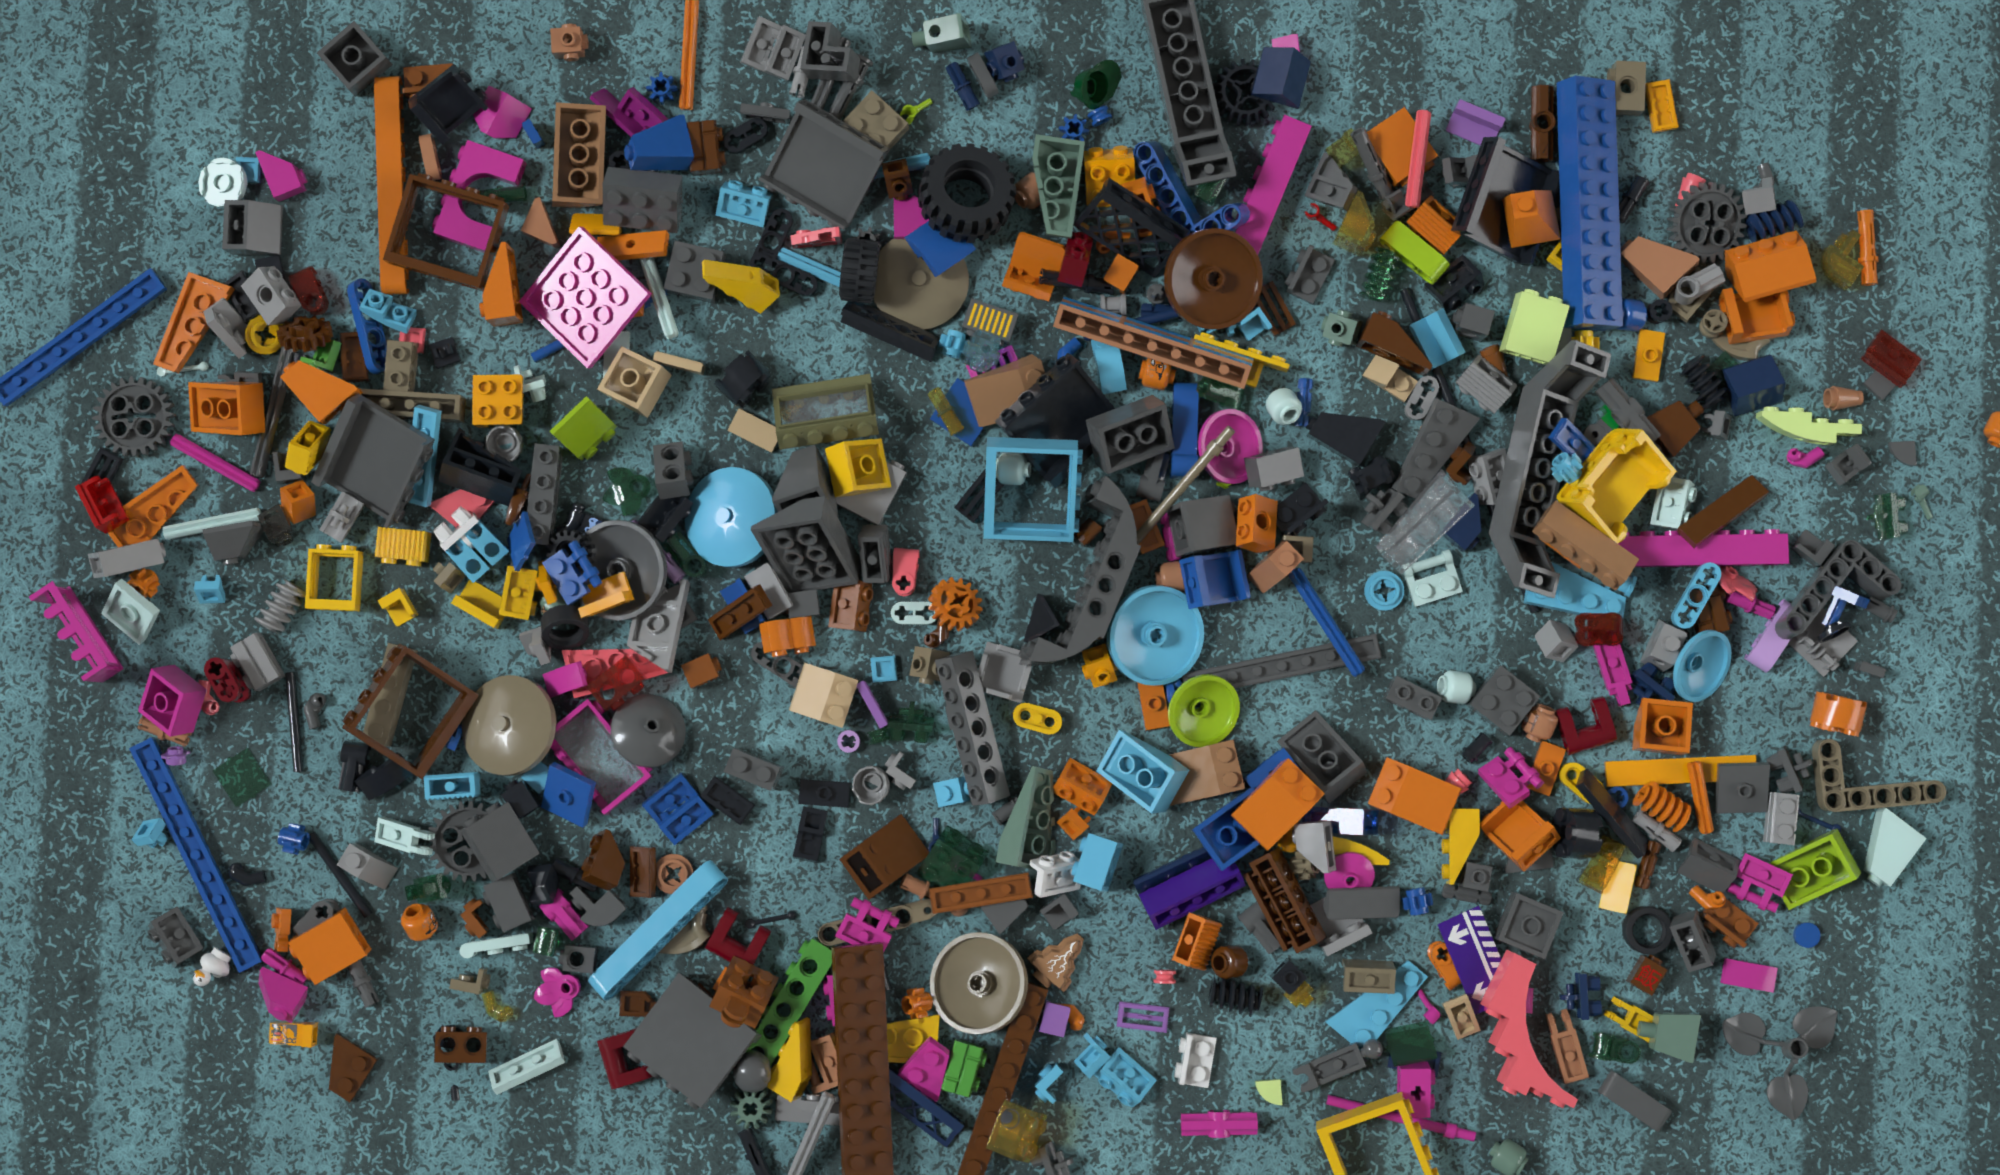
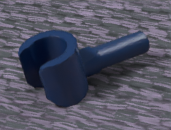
M933 818V834L928 848L931 854V846L934 843L941 846L940 854L944 848L943 842L940 840L939 818Z

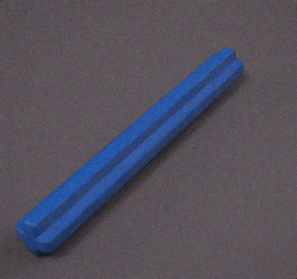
M1298 567L1288 574L1289 578L1351 674L1356 677L1363 673L1365 667L1301 568Z

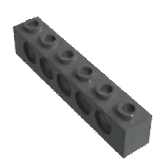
M973 650L936 659L937 673L941 682L972 806L990 804L1010 796Z

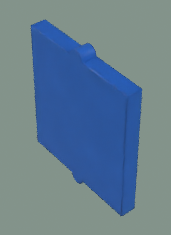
M525 511L521 513L517 522L514 523V527L507 538L515 571H520L535 545L528 512Z

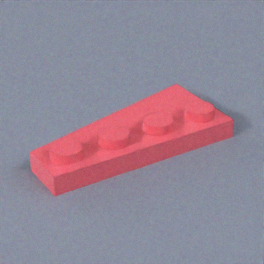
M632 649L561 650L565 666L581 661L582 667L585 668L587 673L586 681L588 685L572 691L575 699L668 674V672Z

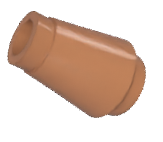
M1838 386L1825 389L1823 394L1824 406L1832 411L1862 405L1864 400L1862 391Z

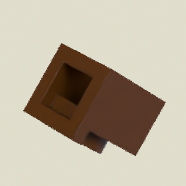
M906 158L882 163L889 199L894 198L901 201L908 198L909 194H913Z

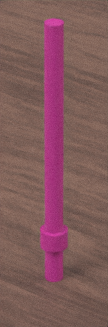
M1328 1095L1326 1101L1327 1105L1346 1110L1365 1105L1364 1103ZM1396 1111L1378 1116V1118L1404 1124ZM1412 1118L1414 1122H1419L1421 1129L1441 1133L1443 1137L1450 1139L1457 1137L1473 1142L1475 1140V1131L1459 1128L1457 1124L1449 1122L1443 1124L1423 1118Z

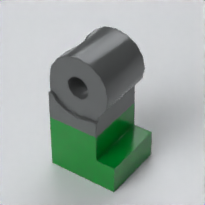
M1605 404L1600 408L1604 414L1594 424L1587 426L1582 431V434L1595 446L1610 431L1619 427Z

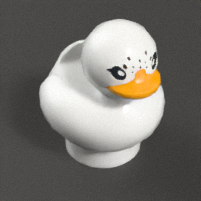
M214 947L211 953L204 954L200 959L202 969L194 971V983L197 986L207 985L211 980L210 973L216 978L227 976L230 970L229 961L231 956L217 947Z

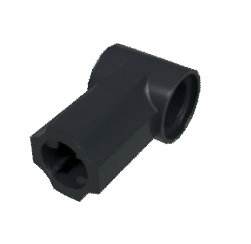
M344 741L340 754L342 768L338 789L361 792L354 781L364 773L365 767L369 764L367 756L368 750L371 751V746L365 743Z

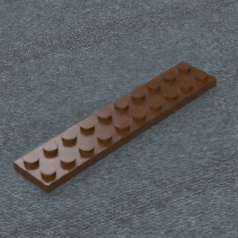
M874 942L831 947L842 1175H894L883 943Z

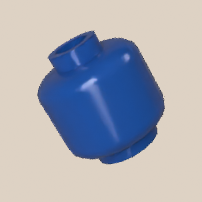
M1622 298L1623 327L1616 329L1634 332L1640 330L1648 318L1645 304L1641 300Z

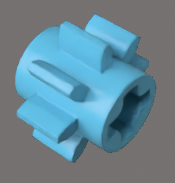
M951 329L948 330L947 335L941 334L938 344L939 347L943 348L941 354L955 359H959L960 354L966 355L969 342L965 341L966 334Z
M1567 452L1560 453L1552 461V475L1559 483L1563 479L1567 483H1572L1582 474V460L1576 453L1571 456Z

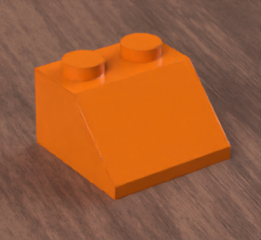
M1642 698L1634 723L1632 750L1673 755L1690 753L1693 703Z

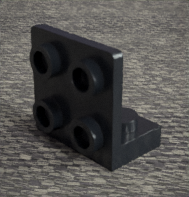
M1304 483L1278 504L1276 526L1283 535L1291 534L1295 536L1307 527L1305 523L1307 519L1310 518L1314 521L1327 511L1324 506L1329 501L1327 499L1321 501L1310 486Z

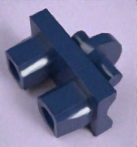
M1650 662L1645 663L1638 670L1630 674L1632 682L1636 685L1632 692L1639 696L1636 704L1639 706L1642 698L1670 701L1675 698L1673 695L1675 690L1673 680L1664 677L1658 684L1652 679L1658 669Z
M1576 972V993H1574V984H1566V993L1559 994L1560 1000H1567V1009H1575L1574 1000H1576L1577 1018L1589 1020V1016L1602 1014L1601 1001L1588 1000V991H1600V977Z

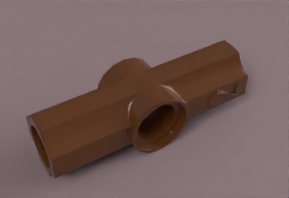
M1549 85L1531 87L1530 159L1537 163L1553 161V127L1556 121L1553 115L1554 86ZM1537 119L1545 120L1547 129L1538 127Z

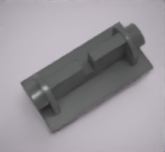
M1424 176L1420 204H1423L1430 195H1435L1427 187L1428 182ZM1400 189L1385 197L1384 201L1381 202L1382 211L1392 221L1404 216L1414 208L1405 206L1406 193L1403 195Z

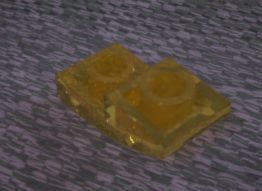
M1605 835L1601 838L1603 839V844L1600 852L1596 857L1591 858L1579 878V883L1600 894L1605 890L1626 849L1625 845Z

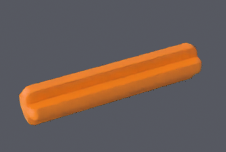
M1692 761L1687 764L1698 828L1700 833L1708 834L1714 831L1703 767L1700 761Z

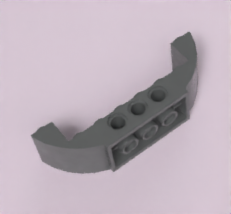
M1107 476L1096 480L1093 484H1089L1084 495L1087 498L1085 506L1111 517V519L1108 518L1102 528V532L1105 533L1101 542H1097L1093 550V555H1095L1092 564H1088L1084 572L1085 583L1083 587L1080 586L1075 594L1074 600L1077 602L1074 610L1070 609L1065 618V623L1067 624L1065 632L1059 634L1055 644L1040 637L1028 641L1027 644L1024 643L1018 655L1021 658L1019 665L1039 666L1057 662L1076 655L1093 642L1103 639L1141 548L1137 544L1135 520L1128 501L1120 489ZM1089 606L1092 608L1093 614H1091Z

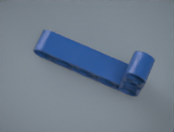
M1145 141L1135 146L1133 151L1134 158L1148 184L1153 185L1156 199L1164 214L1190 230V234L1198 230L1212 228L1213 221L1218 224L1220 229L1234 231L1249 220L1250 210L1244 203L1225 205L1202 220L1161 144L1157 141ZM1147 147L1151 149L1150 158L1146 156ZM1159 168L1163 172V177L1161 180L1157 176V171ZM1170 190H1172L1175 195V199L1173 202L1169 199ZM1234 208L1238 211L1239 214L1237 220H1234V218L1232 217V211ZM1182 211L1186 214L1185 223L1180 218Z

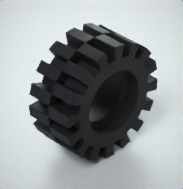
M565 530L556 533V537L550 539L552 544L547 545L550 552L546 553V557H551L561 549H564L568 543L577 540L581 548L584 547L588 553L587 558L593 565L594 561L591 558L596 557V553H592L595 545L590 544L592 539L585 537L586 533L579 532V530ZM579 562L575 563L578 571L582 574L584 571Z

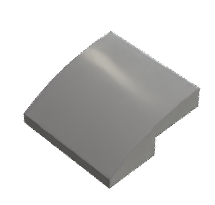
M759 16L740 63L788 81L806 34L786 25L780 26Z

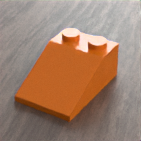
M506 242L500 243L482 294L483 302L479 303L481 317H485V320L493 327L523 323L522 308L519 302L520 292L514 250Z
M188 382L191 432L230 435L265 433L263 383Z
M1387 757L1368 804L1443 835L1462 788Z
M1287 758L1278 764L1231 816L1268 851L1325 793Z

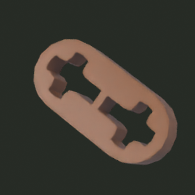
M432 133L419 136L426 174L432 176L433 181L442 179Z

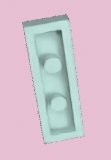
M555 1039L489 1070L491 1086L495 1094L498 1095L565 1063L559 1041Z

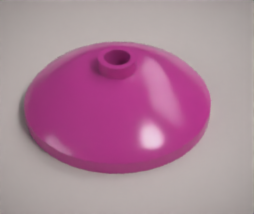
M1225 409L1212 414L1203 424L1198 439V451L1201 457L1207 450L1206 446L1211 440H1216L1227 426L1234 429L1235 433L1223 446L1224 450L1218 457H1213L1205 467V470L1219 482L1237 484L1248 480L1244 458L1263 453V443L1257 425L1247 414L1236 409Z

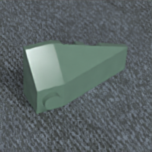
M1038 134L1035 136L1032 161L1046 235L1070 239L1072 237L1085 141Z
M1032 766L1000 837L996 863L1035 870L1029 865L1030 860L1040 858L1043 855H1055L1056 842L1051 840V826L1055 825V817H1051V804L1054 801L1052 770Z

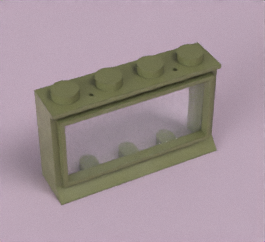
M870 374L772 389L776 436L780 450L879 434Z

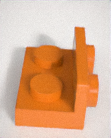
M1069 758L1053 788L1056 795L1091 815H1095L1104 802L1112 783L1097 772Z

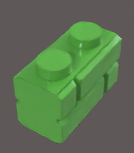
M955 1038L942 1083V1090L965 1097H971L972 1092L977 1093L981 1078L976 1077L979 1067L984 1068L987 1053H983L984 1046Z

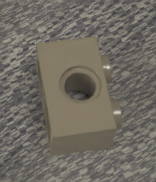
M1616 61L1612 68H1608L1607 80L1615 81L1616 115L1640 116L1645 111L1646 62ZM1620 84H1627L1630 87V93L1622 92Z

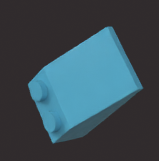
M1119 729L1096 772L1152 814L1167 811L1186 778L1189 769L1170 755Z

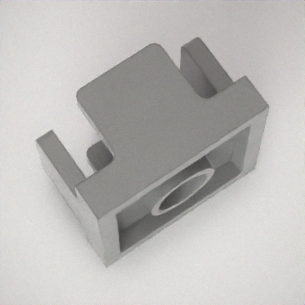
M991 642L986 643L978 670L984 693L1018 703L1022 702L1032 666L1019 665L1021 660L1018 657L1020 650Z

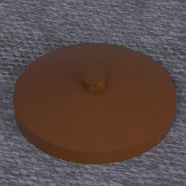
M1220 228L1198 230L1182 239L1171 252L1164 273L1165 292L1174 311L1189 324L1205 329L1227 328L1244 319L1256 305L1263 284L1262 266L1251 244L1239 234Z

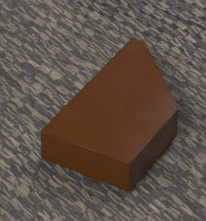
M621 990L619 1016L646 1017L656 1004V1001L646 991Z

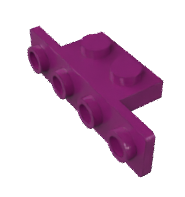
M634 87L627 90L620 102L605 88L590 96V100L596 105H606V114L630 137L669 120Z

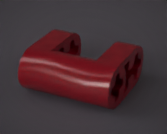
M213 657L206 661L204 665L205 675L220 700L242 703L250 698L251 689L246 686L243 680V672L240 667L237 668L232 659Z
M1603 696L1590 699V706L1596 724L1576 730L1568 707L1555 710V715L1558 717L1557 725L1568 756L1617 741L1612 717Z
M727 907L705 949L728 962L735 956L754 965L772 931L760 925L750 945H744L728 936L739 912Z
M637 1028L597 1040L611 1090L653 1077L646 1071L647 1065L629 1070L622 1047Z

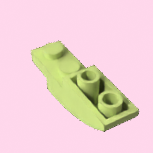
M1764 407L1763 411L1756 413V419L1772 430L1789 438L1812 444L1833 445L1837 443V436H1858L1862 434V424H1853L1854 420L1840 419L1838 423H1829V419L1817 418L1813 419L1812 422V412H1804V408H1788V412L1779 411V407Z

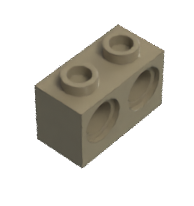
M387 340L383 390L414 392L419 343Z

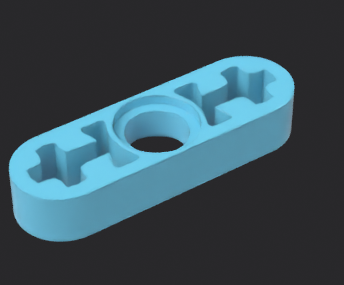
M1704 563L1697 568L1671 614V621L1675 627L1686 629L1695 624L1721 578V569L1715 563ZM1711 568V574L1714 575V578L1706 580L1704 585L1709 586L1707 590L1703 585L1696 584V581L1699 583L1703 582L1706 576L1703 570ZM1694 588L1699 589L1703 594V598L1699 603L1692 602L1689 597L1691 590ZM1684 602L1690 607L1697 608L1696 611L1693 609L1689 610L1687 614L1689 622L1680 623L1681 618L1678 614L1684 613L1688 606L1683 605Z

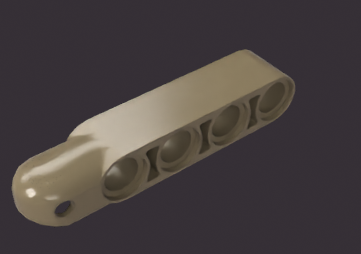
M930 898L880 909L892 912L891 915L896 917V913L900 909H905L910 913V920L908 922H899L896 928L887 924L884 929L886 932L906 928L912 923L929 920L936 915L932 912ZM925 907H929L931 909L930 914L924 911ZM866 914L863 920L872 924L873 917ZM844 918L827 922L819 928L818 938L822 944L832 946L846 942L837 937L834 940H827L823 935L826 927H833L837 932Z

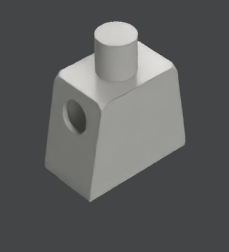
M1658 619L1640 662L1643 664L1650 662L1661 672L1671 668L1675 664L1676 658L1687 637V632Z

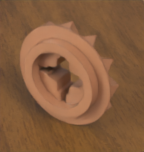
M679 854L666 855L656 863V885L660 890L668 894H673L693 874V868L689 860ZM666 865L673 870L680 866L682 867L678 873L681 882L674 878L667 882L665 881L670 874Z

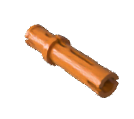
M1874 210L1857 211L1860 245L1858 264L1861 266V285L1873 286L1878 284L1877 262H1879V257L1876 256Z

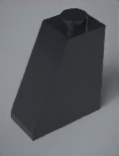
M1321 412L1318 417L1312 416L1306 426V429L1309 430L1306 436L1358 467L1384 426L1385 421L1382 419Z

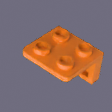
M1020 232L1002 286L1012 291L1021 292L1036 299L1049 302L1055 286L1039 284V276H1042L1040 270L1043 268L1060 271L1066 247L1044 238Z

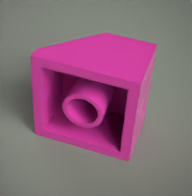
M175 664L151 668L138 712L170 737L194 732L207 689Z

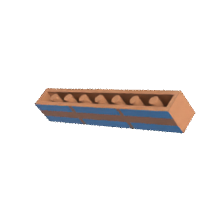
M1063 297L1053 325L1055 328L1242 389L1245 388L1254 359L1067 297Z

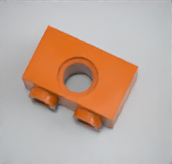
M1258 494L1239 498L1236 530L1237 547L1255 553L1275 549L1278 501Z

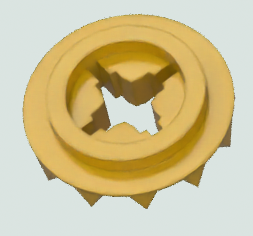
M261 315L251 319L245 328V340L248 346L259 354L266 355L278 351L281 347L279 346L276 330H279L278 326L283 324L267 325ZM267 326L268 332L275 336V338L266 337L262 344V337L255 333V331H263Z

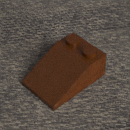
M1378 311V314L1373 312L1367 319L1356 346L1395 362L1422 376L1427 374L1433 365L1399 324L1391 320L1392 316L1385 312Z

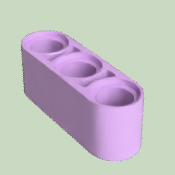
M1785 599L1779 602L1778 605L1780 607L1771 619H1768L1764 632L1762 634L1759 633L1751 645L1753 649L1749 655L1746 654L1744 657L1745 660L1765 673L1773 667L1790 639L1780 638L1775 631L1776 622L1791 604ZM1788 621L1789 627L1794 631L1793 625Z

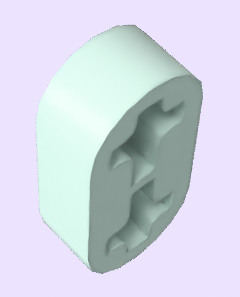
M898 602L891 609V617L898 624L928 625L936 621L932 616L929 617V620H925L924 616L916 615V611H924L925 606L932 604L930 602ZM900 606H904L906 611H913V615H907L904 617V620H900L899 616L895 615V611H898Z

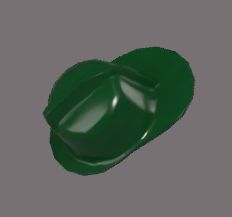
M1106 59L1099 62L1093 68L1082 71L1075 78L1074 89L1070 92L1071 96L1076 97L1089 109L1095 110L1113 97L1122 78L1120 67L1113 60Z

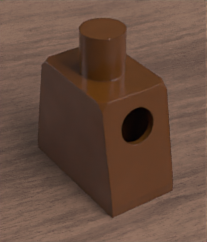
M1696 400L1687 407L1681 401H1677L1647 417L1661 434L1655 442L1661 446L1663 453L1668 459L1677 455L1700 430V425L1695 419L1704 413V409Z

